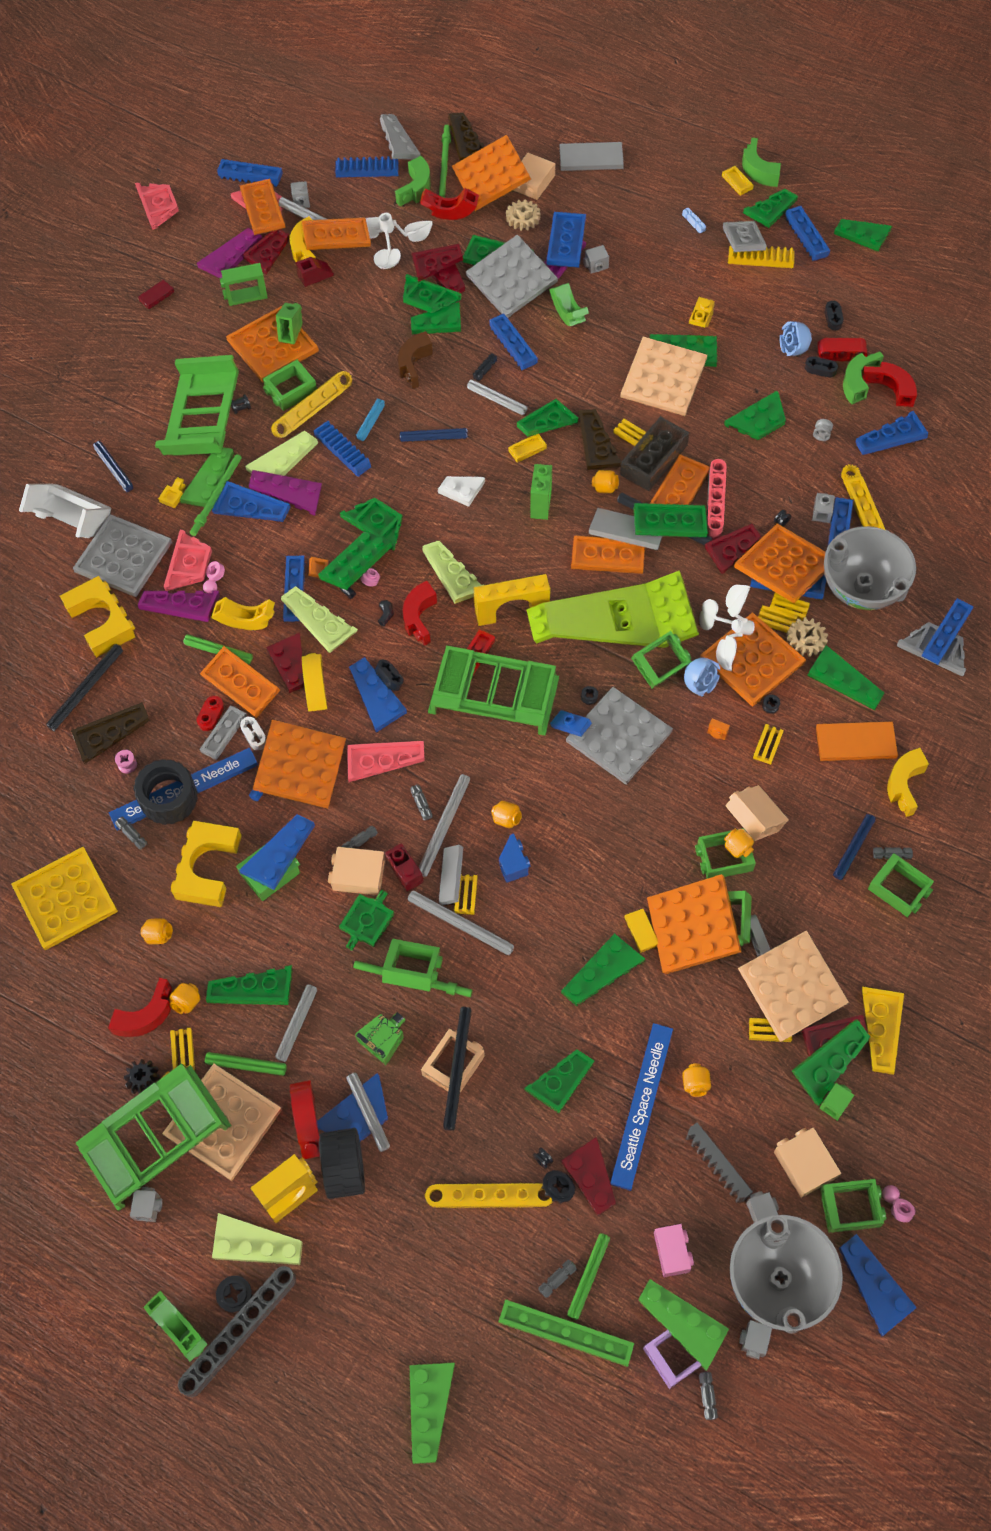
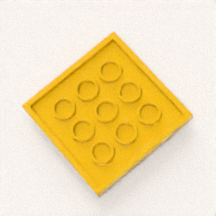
M84 846L11 884L44 950L59 944L118 912Z

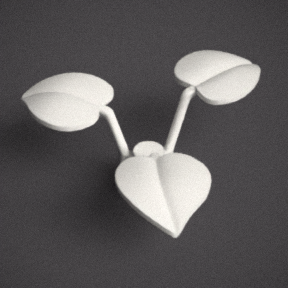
M383 213L379 217L366 218L370 239L376 238L379 232L382 233L384 231L386 235L388 250L382 249L374 255L376 266L381 269H389L400 261V251L398 249L391 250L388 233L393 231L394 226L404 236H408L410 241L418 242L427 238L433 224L432 221L411 223L405 227L404 232L396 220H392L389 213Z
M746 585L732 586L726 598V605L729 608L728 612L732 617L738 619L732 621L717 617L718 604L711 599L703 603L699 622L704 630L711 629L714 625V620L732 624V630L735 631V634L727 635L725 640H720L716 650L718 663L728 671H732V663L737 649V643L733 637H742L743 634L751 635L755 627L753 621L738 615L751 588Z

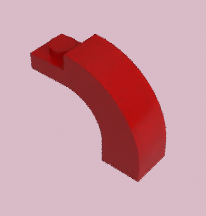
M425 188L420 204L431 209V215L434 217L457 220L470 215L475 210L479 195L464 188L459 196L444 198Z
M881 362L880 367L864 366L862 378L866 383L883 384L891 388L896 396V406H914L917 389L913 378L908 372L897 365L887 362Z
M428 581L412 589L403 605V619L407 634L409 636L414 634L417 641L421 640L424 646L431 643L430 633L420 620V615L424 610L437 603L436 592Z
M159 978L150 1003L143 1009L135 1012L114 1009L108 1026L110 1032L123 1037H137L147 1034L160 1026L172 1009L169 1000H166L169 999L172 993V987L168 980Z
M311 1080L290 1084L292 1112L303 1159L320 1156V1132Z

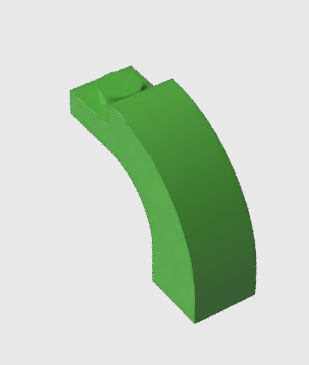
M751 138V144H747V149L744 148L742 166L745 173L759 184L778 187L781 163L762 160L757 154L758 138Z
M422 156L408 162L409 175L414 180L395 191L396 203L399 206L412 200L417 204L421 201L425 188L430 190V169Z
M569 283L549 289L555 308L566 325L573 326L586 321L584 315L589 314L588 308H580L577 305Z
M881 352L870 354L867 357L860 353L848 364L843 381V391L851 405L866 399L869 386L862 378L864 366L880 367L884 357Z
M161 1291L144 1306L149 1316L167 1333L190 1362L195 1357H198L208 1345L195 1327Z

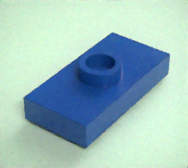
M560 710L550 724L552 728L582 737L592 723L588 718Z

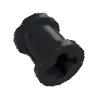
M246 394L241 398L232 400L231 408L234 414L246 408L248 410L251 409Z

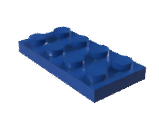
M554 212L547 265L579 267L586 214Z

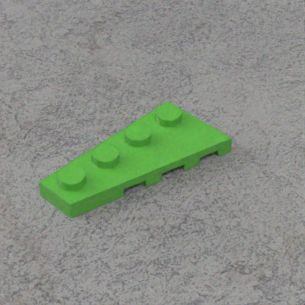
M223 447L222 453L210 454L180 497L181 503L205 507L231 463L234 454L233 449Z
M650 1279L638 1301L663 1324L668 1332L707 1371L729 1328Z
M455 1363L410 1365L412 1464L436 1463Z

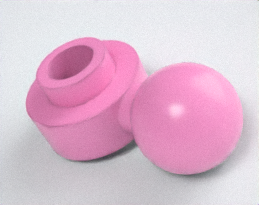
M216 561L210 563L206 569V575L209 580L203 584L205 593L217 591L216 581L220 580L224 575V566Z
M368 569L361 576V581L371 587L376 586L380 579L379 573L374 569Z
M893 1185L886 1186L882 1191V1196L886 1202L893 1204L891 1208L892 1215L901 1222L911 1221L915 1215L914 1206L907 1200L899 1198L900 1192L897 1187Z

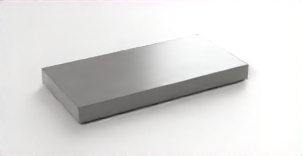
M622 142L560 144L561 171L623 169Z
M597 508L588 533L655 550L659 549L663 537L635 535L634 516Z

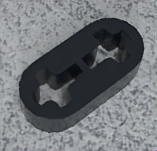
M829 301L825 307L827 326L829 329L837 331L841 329L844 321L841 306L836 301Z
M814 356L807 358L805 363V370L808 373L829 378L834 377L838 369L835 361Z
M379 660L375 667L376 674L390 690H400L404 682L401 674L388 660Z

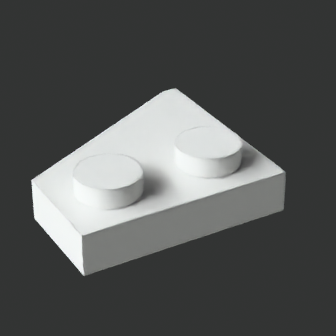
M447 476L438 488V493L466 506H470L484 485L485 478Z

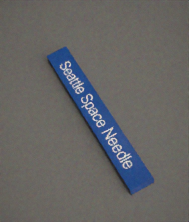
M249 747L191 774L197 792L200 793L258 766V763ZM176 781L150 793L149 801L156 804L172 802L181 794L183 784ZM137 800L108 812L117 831L120 829L116 826L115 822L120 817H124L128 824H133L146 818Z
M654 1023L652 1025L610 1183L612 1186L629 1191L632 1189L673 1031L672 1028Z

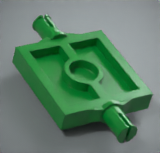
M380 890L376 899L367 898L361 894L358 895L339 926L340 930L351 936L346 948L353 951L358 941L375 947L394 916V911L385 907L382 903L388 895L387 892Z

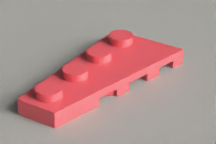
M424 741L348 745V781L352 782L424 762Z

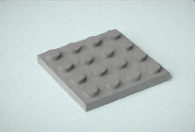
M518 235L466 271L468 278L501 314L504 313L507 318L558 282V278Z
M110 514L73 567L75 573L90 579L99 576L102 582L106 580L110 587L137 597L172 544V540Z
M612 687L585 717L590 719L592 724L583 736L570 734L566 738V742L624 784H627L672 733L673 728Z

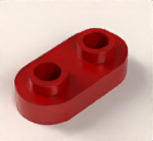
M210 696L205 700L197 717V724L202 731H211L216 727L224 710V704L220 697Z

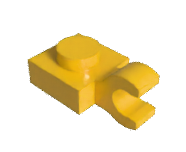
M177 477L172 487L167 485L158 498L159 502L176 508L180 497L183 495L182 491L186 487L183 484L184 480Z

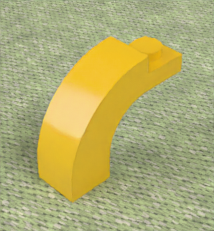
M309 216L297 223L290 234L291 251L295 262L308 257L316 258L310 250H306L301 225L304 220H312Z
M224 597L216 602L211 618L233 628L259 630L266 628L269 620L274 615L273 608L275 602L269 599L258 606L250 607L240 605Z
M311 653L302 656L308 712L327 709V699L323 678L322 655Z
M921 748L904 754L896 762L888 780L887 791L890 802L898 801V806L901 811H904L906 817L914 815L918 807L908 788L907 780L913 776L925 773L929 765Z

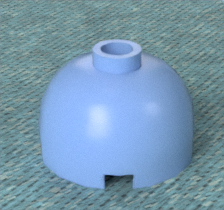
M787 322L782 328L784 330L783 335H780L781 350L783 353L786 352L787 356L801 355L808 350L811 344L810 330L801 322Z
M708 658L693 660L685 668L684 681L688 689L699 696H704L703 694L706 691L708 694L712 692L720 677L717 674V670H720L719 664Z

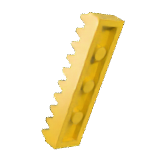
M729 246L728 264L793 268L795 251L793 248L787 250L786 247L783 250L780 247L774 249L773 246L767 249L766 246V250L734 252L732 247Z

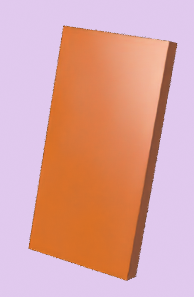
M270 179L240 185V191L254 235L285 228Z
M365 217L302 221L301 225L306 250L371 246Z
M679 454L650 504L691 505L709 474L710 466Z
M574 536L571 569L643 574L645 547L603 537Z
M225 646L222 647L200 673L203 678L255 718L261 714L280 691L276 685Z
M893 722L816 725L820 761L895 759L898 757Z

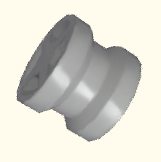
M827 419L818 420L813 436L817 440L826 441L830 439V431L833 428V424Z

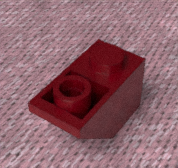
M308 257L296 262L298 277L304 287L334 276L328 263L322 260Z
M402 843L385 852V856L397 879L406 892L424 883L422 872Z

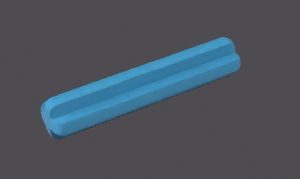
M377 399L356 434L358 440L364 441L385 406L384 400Z

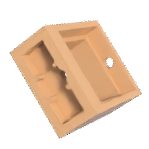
M451 1029L447 1031L421 1069L424 1077L447 1092L450 1078L433 1068V1065L451 1039L456 1041L457 1030L454 1032ZM467 1040L466 1049L474 1053L475 1056L463 1072L460 1092L485 1057L484 1050H482L483 1047L475 1041L471 1043Z

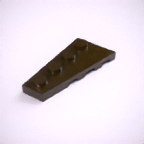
M449 113L448 120L459 161L485 147L483 142L479 141L477 133L472 130V125L464 113Z
M596 409L579 410L578 415L587 470L622 467V462L610 442L608 433L604 430V425Z
M141 702L71 730L83 763H88L149 722L150 719Z

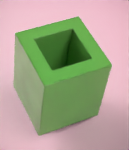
M836 1083L819 1109L838 1121L854 1097V1094L851 1093L847 1086Z

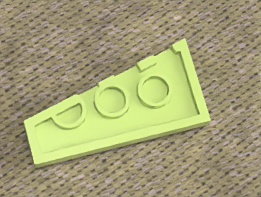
M303 431L246 465V470L251 474L252 470L285 476L318 444V441L315 437Z
M440 541L423 546L422 551L454 604L473 598L474 587L484 586V584L481 585L473 574H470L461 562L454 558V555Z
M296 586L281 597L285 605L329 653L358 630L354 626L351 627L345 623V620L341 617H337L329 612V609L325 606L322 607L316 603L315 599Z
M218 1213L212 1258L300 1265L303 1242Z

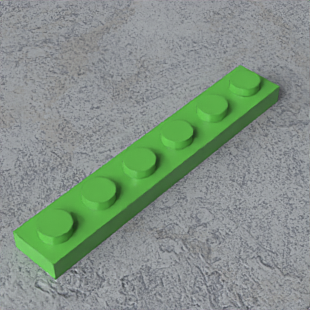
M505 1300L499 1319L500 1324L626 1367L629 1365L634 1347L632 1342L509 1300Z

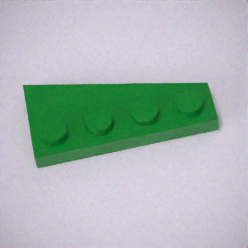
M827 645L808 673L809 677L873 710L876 709L884 696V692Z
M614 933L561 990V994L575 1006H578L598 993L600 989L610 985L620 976L627 974L637 965L644 963L645 958Z
M292 965L285 966V969L275 970L274 968L266 970L264 973L254 974L253 972L243 977L236 978L233 976L209 981L206 1002L219 1004L289 1005L293 972Z
M858 1020L850 1023L792 1070L795 1077L818 1106L822 1103L826 1093L834 1087L838 1077L845 1072L850 1061L857 1056L870 1038Z

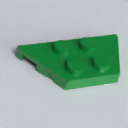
M409 274L405 276L406 281L403 294V303L433 313L461 300V293L425 280L418 282L417 277Z
M775 391L725 420V427L729 428L732 426L737 428L739 433L749 435L756 440L785 425L786 418L779 392Z
M376 498L370 499L366 503H360L354 506L355 509L345 512V510L340 512L341 518L361 531L391 541L392 548L390 549L395 550L403 520L402 514Z

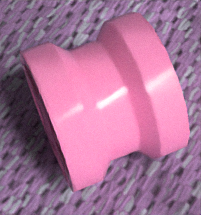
M122 750L115 756V762L122 773L128 774L136 769L137 761L131 751Z

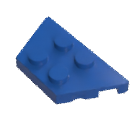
M377 1073L362 1086L380 1125L388 1120L380 1077ZM353 1093L317 1121L319 1130L324 1132L356 1128L360 1142L371 1134Z

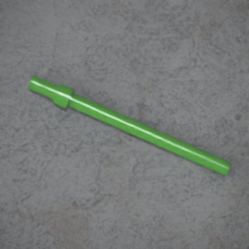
M450 125L444 126V133L442 134L443 149L439 196L444 198L449 143L451 142Z
M235 455L201 514H198L195 518V524L190 530L192 536H196L200 528L205 525L208 514L219 498L226 482L229 481L242 459L240 455Z
M355 961L353 967L382 975L383 967ZM437 981L431 987L446 991V994H458L470 998L473 991L472 989L457 986V983L453 982L444 983Z

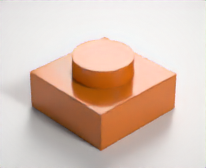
M311 557L309 559L308 576L319 578L318 574L328 566L329 560Z
M712 718L707 733L711 734L714 738L725 740L730 725Z

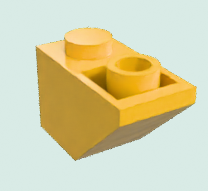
M699 297L689 324L704 328L708 327L713 316L715 301Z

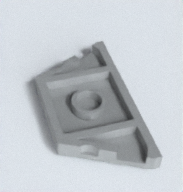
M928 622L921 629L910 633V636L903 640L900 639L897 647L928 660L922 657V654L939 626ZM956 636L938 665L960 676H963L966 668H964L963 637Z

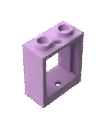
M667 1330L645 1345L643 1350L670 1389L701 1367V1364L696 1361L675 1376L656 1348L672 1336Z

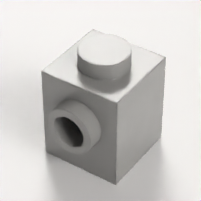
M307 181L291 183L293 202L304 208L310 207Z
M604 245L585 250L583 263L585 268H588L590 274L609 268V255Z
M817 493L812 521L830 523L833 513L834 495Z
M142 1187L141 1190L134 1192L130 1217L133 1220L156 1222L157 1212H160L162 1208V1198H160V1195L154 1188Z
M760 1191L750 1195L751 1198L746 1204L754 1223L763 1218L778 1215L777 1210H779L777 1201L774 1197L771 1198L770 1192L763 1194Z
M750 1320L747 1323L746 1330L742 1329L739 1343L743 1344L741 1351L746 1352V1356L753 1359L764 1357L767 1353L772 1328Z

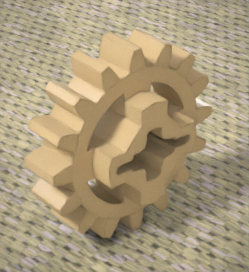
M526 199L523 202L518 200V203L512 202V206H508V210H506V221L509 222V226L514 225V229L519 227L520 231L523 228L529 230V227L534 228L535 224H539L540 208H537V204L532 205V201L527 203Z
M804 617L803 621L797 619L796 623L791 624L787 632V641H791L790 646L795 647L796 651H801L802 656L804 653H807L808 657H810L812 652L814 655H818L819 651L822 652L828 642L826 639L828 633H823L826 628H820L821 622L815 624L813 618L810 621L806 617Z

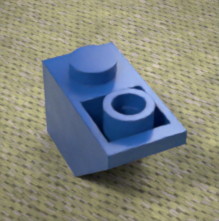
M514 834L509 836L499 857V867L506 883L527 876L528 868L531 867L528 857L523 856V845L520 839L517 840Z

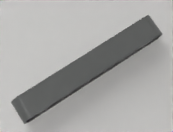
M282 1266L275 1270L182 1375L178 1382V1389L182 1394L187 1397L199 1395L294 1287L296 1276L289 1267ZM283 1273H289V1281L284 1284L280 1283V1276ZM273 1290L275 1292L274 1298L271 1301H265V1293ZM258 1308L259 1315L254 1319H250V1310ZM239 1325L243 1326L242 1335L234 1337V1328ZM226 1343L228 1347L226 1353L218 1355L217 1349L219 1345ZM210 1361L212 1365L210 1371L202 1373L201 1367L203 1363ZM194 1379V1389L187 1392L185 1389L187 1381Z

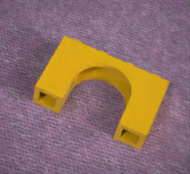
M543 574L474 587L475 613L478 626L496 623L497 609L508 601L527 600L530 608L550 602V586L547 575Z
M99 576L60 595L65 608L72 618L97 607L110 611L109 619L105 624L84 635L96 658L108 652L114 644L120 646L135 638L133 632L135 626L130 619L127 620L125 618L127 616L122 606L118 607L117 604L119 602L115 594L109 593L111 589L106 580L102 582Z
M193 821L192 826L187 830V843L182 847L181 854L183 857L181 863L177 864L176 880H173L171 884V892L176 900L222 907L227 890L224 882L200 878L193 873V867L197 858L207 851L218 850L237 854L242 837L239 828Z
M294 1154L252 1186L251 1190L274 1222L277 1223L316 1193L318 1190L315 1184L318 1182L303 1157L298 1159Z

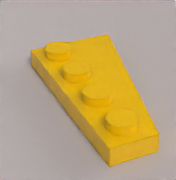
M862 987L866 1025L870 1036L868 1041L872 1071L894 1075L904 993Z

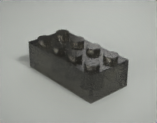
M660 416L623 459L620 475L643 489L650 491L678 458L679 454L688 446L689 432Z

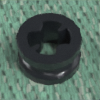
M783 509L776 515L774 522L784 527L790 521L791 514H786L787 511Z
M592 686L584 687L581 692L582 702L587 705L594 704L598 699L597 689ZM586 693H589V695H590V693H592V694H593V697H592V698H590V696H589V698L586 697Z
M767 695L762 704L763 710L769 714L776 713L779 710L780 699L776 695ZM768 702H771L772 704H775L774 707H772L770 704H768Z
M540 1147L538 1149L539 1152L534 1153L533 1157L541 1167L547 1169V1164H552L553 1159Z

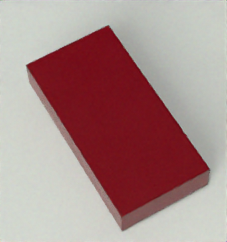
M163 279L138 296V299L146 308L151 309L173 294L174 288Z

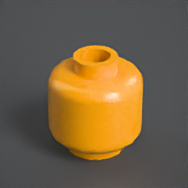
M599 470L592 477V486L595 487L598 493H613L619 486V477L612 470Z
M500 801L492 808L491 812L493 821L497 825L506 828L517 826L522 817L519 806L508 801Z
M735 828L724 839L726 841L725 848L736 858L741 856L746 858L754 850L752 848L754 839L744 829L737 830Z
M164 918L148 919L141 928V936L150 945L167 943L173 933L172 925Z
M191 983L179 984L169 997L171 1008L179 1014L190 1013L200 1001L198 988Z
M695 1063L689 1065V1068L683 1071L684 1090L693 1097L706 1095L707 1091L711 1088L709 1070L706 1067H702L701 1064Z

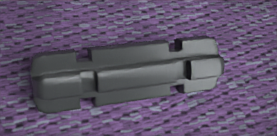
M420 785L412 786L410 788L422 819L425 821L433 817Z
M124 817L117 819L115 822L116 826L122 829V832L132 843L135 842V846L139 850L143 849L147 845V841L140 837V834L131 824H128Z
M370 826L365 832L362 831L351 838L350 842H345L342 847L357 848L367 842L369 838L376 836L378 832L374 826Z
M875 847L873 849V857L875 859H883V857L890 859L893 853L904 859H912L913 850L911 848L882 849V847Z
M567 1260L563 1263L562 1269L559 1267L547 1279V1283L544 1282L539 1286L538 1289L545 1298H548L553 1293L552 1290H556L568 1278V1274L572 1275L577 1268L572 1261Z
M702 1372L699 1374L700 1384H702L701 1394L703 1406L705 1407V1419L715 1420L718 1414L717 1408L714 1406L716 1405L714 1387L711 1385V1382H713L711 1372Z

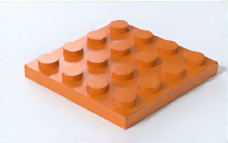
M507 135L452 166L463 189L467 188L479 195L475 211L531 180L529 173Z
M282 306L226 336L230 345L262 383L264 382L263 378L295 360L301 362L319 351L318 346L302 328L295 344L278 341L276 314Z
M776 524L735 562L734 568L795 603L824 575L825 551L783 526Z
M752 612L746 618L754 622L753 633L751 635L743 634L742 637H733L736 640L737 649L732 663V671L725 670L720 666L717 674L753 707L805 664L806 659ZM731 629L704 651L700 658H708L718 663L716 650L719 641L725 640L727 635L735 634V631Z
M272 720L253 790L328 809L346 738Z
M722 874L647 897L654 933L658 940L657 948L662 972L665 975L742 952L725 878Z

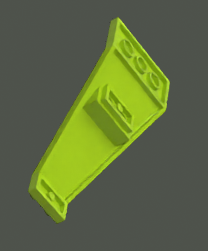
M680 571L646 584L545 602L526 609L533 639L536 644L557 637L648 646L669 631L676 634L681 642L699 635ZM666 641L658 647L665 648L668 647L669 644Z

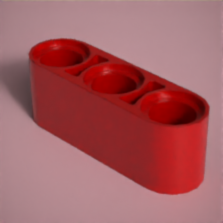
M823 338L817 343L819 358L832 361H851L860 353H863L865 357L868 356L866 340L863 338Z

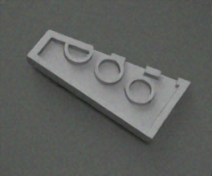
M381 114L380 122L383 131L386 132V141H389L388 147L392 151V159H415L421 155L397 117L393 114Z

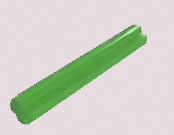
M189 634L185 635L183 640L185 645L217 654L225 646ZM225 646L247 664L252 662L253 657L251 653Z
M208 1052L205 1056V1062L208 1065L215 1064L221 1067L282 1076L285 1075L287 1070L285 1063Z
M600 1233L568 1310L567 1316L572 1319H579L610 1241V1237Z

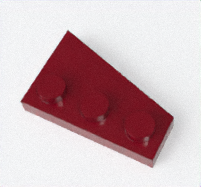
M282 229L271 231L243 254L244 259L251 264L260 263L262 272L267 275L289 241V234Z
M460 244L412 253L418 282L463 261Z
M456 264L430 276L442 287L458 293L465 291V284Z
M750 524L705 543V549L723 575L761 539V536L754 525Z
M300 632L266 647L289 693L305 687Z
M863 1015L802 1029L808 1055L811 1056L854 1020H858L868 1033Z
M595 1137L562 1159L561 1163L596 1215L600 1216L616 1205L599 1143L597 1137Z

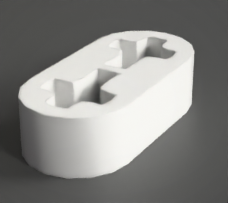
M253 717L242 719L240 727L252 749L262 750L265 747L266 737L259 724ZM250 724L253 728V731H250L246 725ZM254 736H257L261 742H255Z

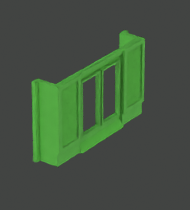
M233 355L175 360V366L180 373L166 438L165 440H157L155 447L159 448L163 455L222 453L229 411L239 370L233 361ZM224 394L221 407L185 409L188 396ZM219 413L217 426L181 428L183 415Z
M446 646L428 713L436 714L437 707L529 724L538 726V734L546 736L559 676L556 675V666ZM476 662L496 666L487 702L467 699ZM502 667L521 670L512 707L492 704Z
M180 1064L103 1120L100 1125L75 1143L117 1211H120L126 1206L123 1200L217 1129L222 1128L226 1131L232 1125L191 1065L186 1067ZM159 1099L186 1138L168 1153H166L141 1115L144 1110ZM134 1118L161 1157L142 1172L116 1133L117 1130Z

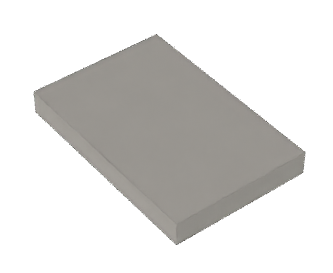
M755 221L723 223L724 232L734 252L766 250L767 245Z

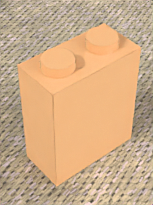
M527 153L522 159V163L529 173L531 180L513 191L538 200L555 176V163Z
M759 785L752 788L747 787L741 792H734L729 797L730 801L726 805L728 810L755 841L779 832L788 821V818Z
M337 847L336 854L333 853L332 855L333 872L330 871L328 883H331L332 890L378 895L381 890L386 860L384 852Z
M814 1127L808 1131L806 1128L801 1129L795 1133L796 1137L791 1140L788 1138L781 1140L777 1143L778 1147L774 1151L801 1198L821 1188L824 1184L834 1181L841 1175L840 1170Z

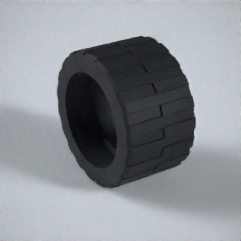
M171 759L153 761L151 764H147L135 779L134 795L146 817L155 823L163 825L175 824L188 817L196 807L195 805L198 800L197 788L188 769L180 762ZM167 780H175L183 784L181 794L172 802L156 804L149 801L150 793L157 784Z
M350 1128L321 1133L319 1136L320 1162L327 1198L334 1199L364 1194V1168L357 1129Z

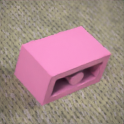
M681 1224L655 1229L654 1237L663 1277L689 1273L694 1262L692 1253L687 1252L686 1243H689L687 1231L682 1230Z

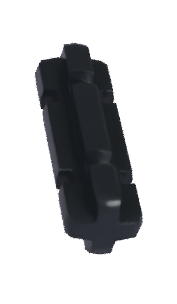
M492 353L489 354L487 359L474 371L473 378L480 381L492 365L497 362V356Z

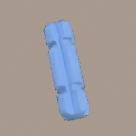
M690 208L684 209L682 215L699 233L705 232L706 225L701 222Z

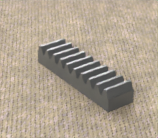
M698 1122L689 1128L686 1140L693 1139L691 1146H699L697 1154L704 1153L702 1160H710L708 1167H715L713 1174H721L720 1182L726 1180L724 1188L731 1187L730 1195L737 1194L738 1196L735 1202H744L753 1191Z

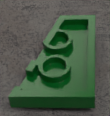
M783 189L769 196V199L763 202L761 200L756 202L755 206L744 208L743 214L770 228L797 201L798 196L787 189Z
M841 219L835 228L834 234L879 251L891 232L892 226Z
M460 302L446 306L433 313L426 312L411 317L412 335L427 331V334L461 332Z
M554 399L519 420L517 428L529 437L578 423V417L560 401Z
M576 1049L550 1071L541 1075L534 1083L525 1087L524 1090L560 1114L594 1064V1060Z

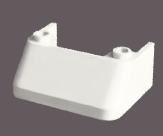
M51 483L26 484L19 511L36 513L35 516L43 519L54 517L76 527V537L90 538V536H94L106 521L110 515L111 508L66 487Z

